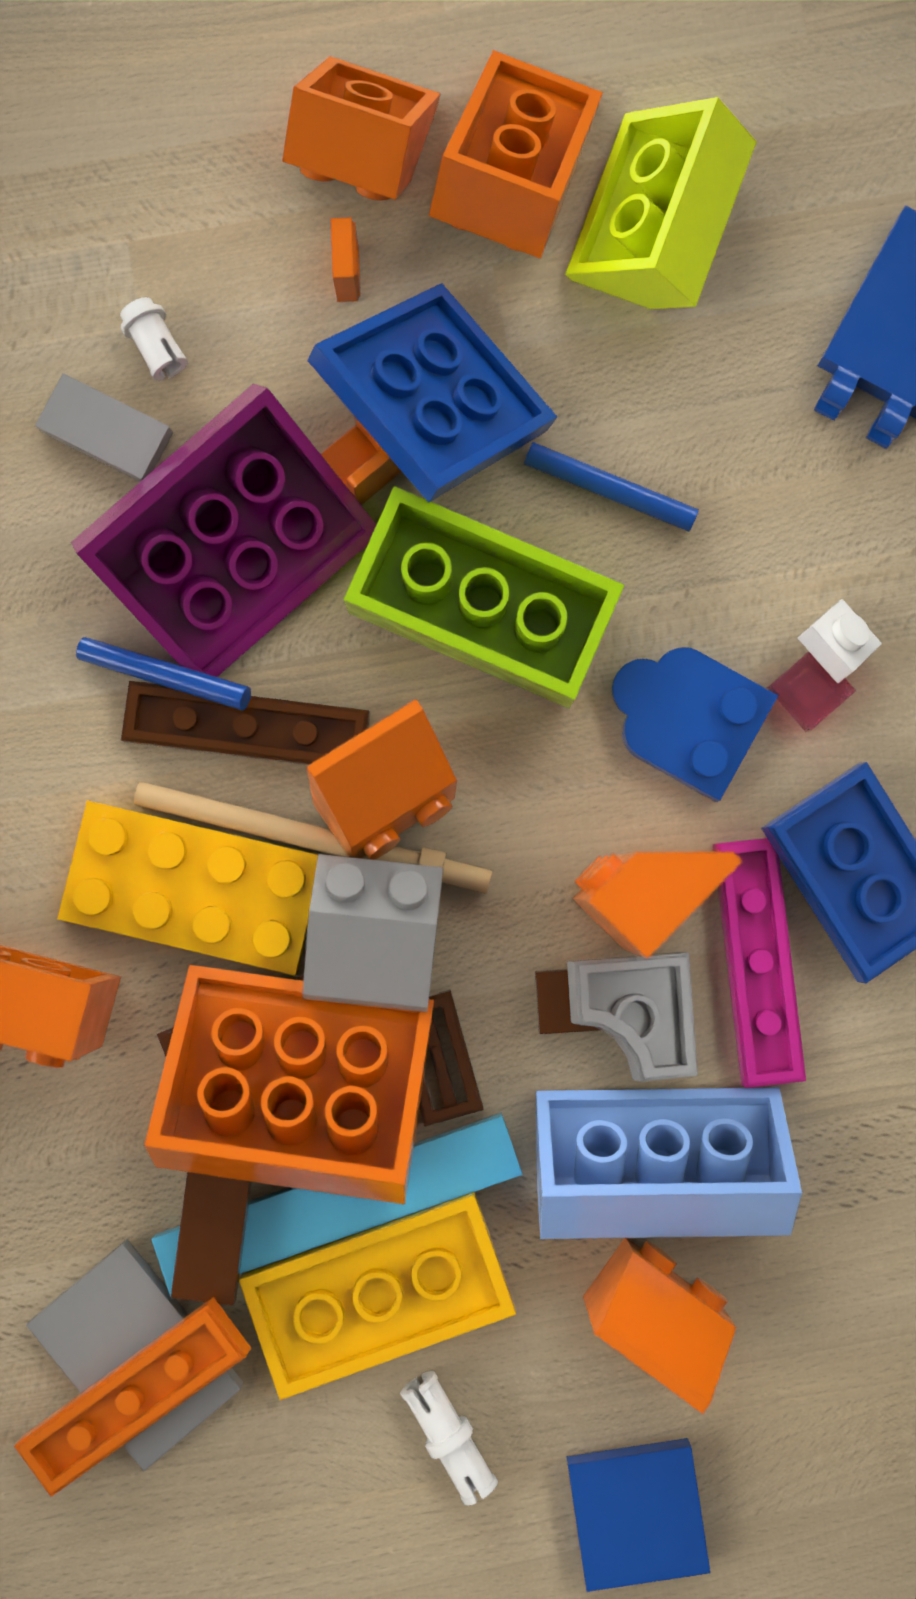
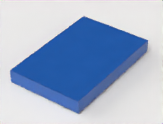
M867 762L858 763L761 828L857 982L868 983L916 950V840Z

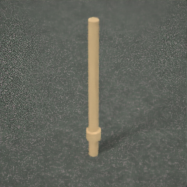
M142 781L139 782L135 791L134 804L335 856L348 857L331 830ZM395 846L388 853L375 859L379 861L443 867L442 883L487 894L493 871L446 859L447 852L423 847L422 851L418 852ZM366 855V856H364V857L361 858V859H369V858H368V856Z

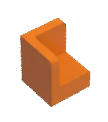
M354 416L356 425L322 452L321 455L362 505L402 471Z

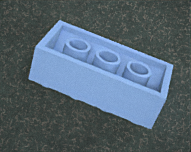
M779 1087L536 1091V1158L540 1239L791 1236L802 1190Z

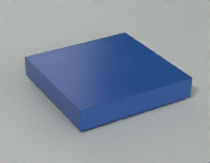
M688 1438L566 1456L587 1592L711 1573L692 1447Z

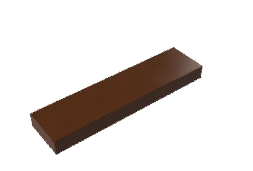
M129 681L121 741L310 765L368 729L370 711L251 696L247 708L242 711L162 685Z

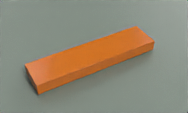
M213 1297L24 1434L14 1447L50 1497H52L246 1358L251 1347Z

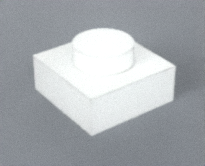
M843 599L827 610L798 637L799 641L837 684L854 672L882 644L868 628L866 622L856 615Z

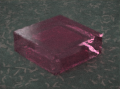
M809 651L766 687L771 692L779 695L777 700L805 732L811 731L856 692L845 678L837 684Z

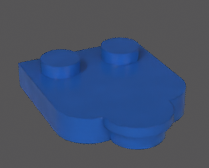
M687 647L676 648L667 652L658 662L650 659L630 661L617 672L612 684L614 702L618 709L626 715L622 726V738L627 750L639 760L714 802L720 801L779 696L707 655Z

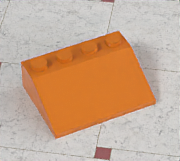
M189 965L144 1144L155 1167L405 1205L434 1000L429 999L428 1012L303 999L304 981Z

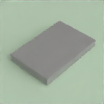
M126 1239L32 1318L26 1326L79 1392L82 1393L189 1314L176 1298H170L168 1288L130 1241ZM230 1368L123 1446L141 1469L145 1471L241 1390L244 1382L233 1368Z

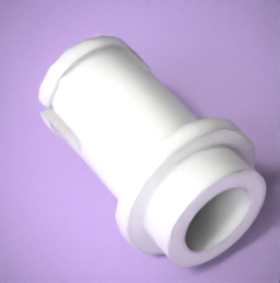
M147 297L136 299L126 305L120 313V317L123 320L121 331L127 338H133L150 369L152 377L156 381H163L165 378L162 371L163 368L168 379L184 370L188 360L181 352L164 322L166 312L163 307L154 304L152 299Z

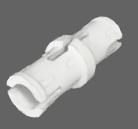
M430 1370L422 1374L421 1377L424 1381L422 1384H420L416 1377L406 1384L400 1394L403 1400L408 1403L428 1438L425 1447L431 1458L440 1459L460 1493L464 1505H473L477 1503V1497L474 1492L478 1490L483 1500L497 1487L498 1480L491 1473L471 1438L473 1427L467 1417L458 1416L437 1380L438 1377L435 1371Z

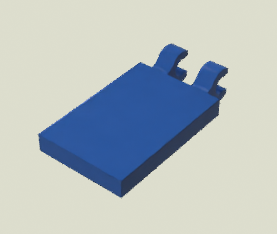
M906 205L894 222L817 365L831 373L832 376L813 409L835 421L840 410L843 411L856 387L882 400L885 403L868 431L866 438L885 449L889 447L893 438H898L909 416L916 419V211Z

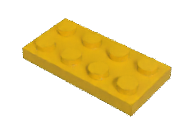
M87 800L57 919L295 976L299 971L307 937L309 908L318 855Z
M475 1192L242 1273L239 1278V1283L279 1400L516 1315V1308Z

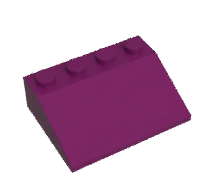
M252 384L71 541V544L76 554L180 666L218 677L368 545L377 524L267 387Z

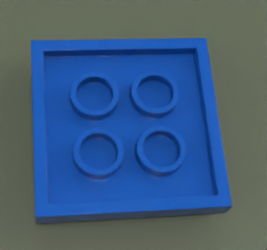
M443 283L315 344L307 360L428 503L547 432L558 417Z

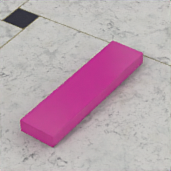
M767 838L713 844L714 852H734L742 860V863L718 886L741 1085L749 1088L806 1081L779 856Z

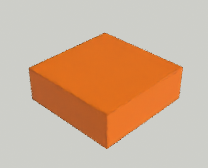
M352 217L330 218L332 273L337 302L358 301V297H361L359 244L355 221L352 222Z

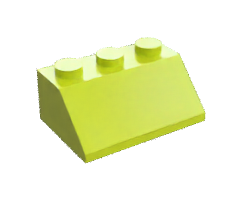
M719 97L625 113L565 273L570 280L648 309L696 307L757 143Z

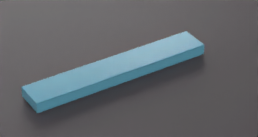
M502 1112L414 1143L405 1205L291 1187L249 1201L240 1274L523 1175ZM180 1226L157 1233L151 1239L170 1298Z

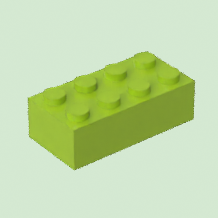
M394 486L343 600L348 613L566 708H570L577 697L625 585L438 504L428 503L426 499Z

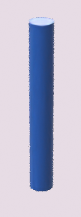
M532 442L524 462L526 466L690 532L699 509L535 442Z
M83 637L76 649L78 660L243 711L250 702L251 688L95 639Z

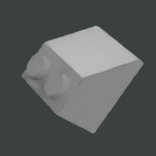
M318 854L309 908L303 999L428 1012L443 867Z

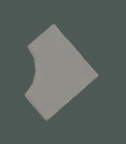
M689 953L652 954L648 959L641 956L567 961L571 1023L594 1026L613 1037L627 1056L633 1080L644 1082L698 1076Z

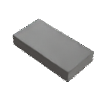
M64 373L35 424L40 432L139 482L154 470L173 434L168 425Z

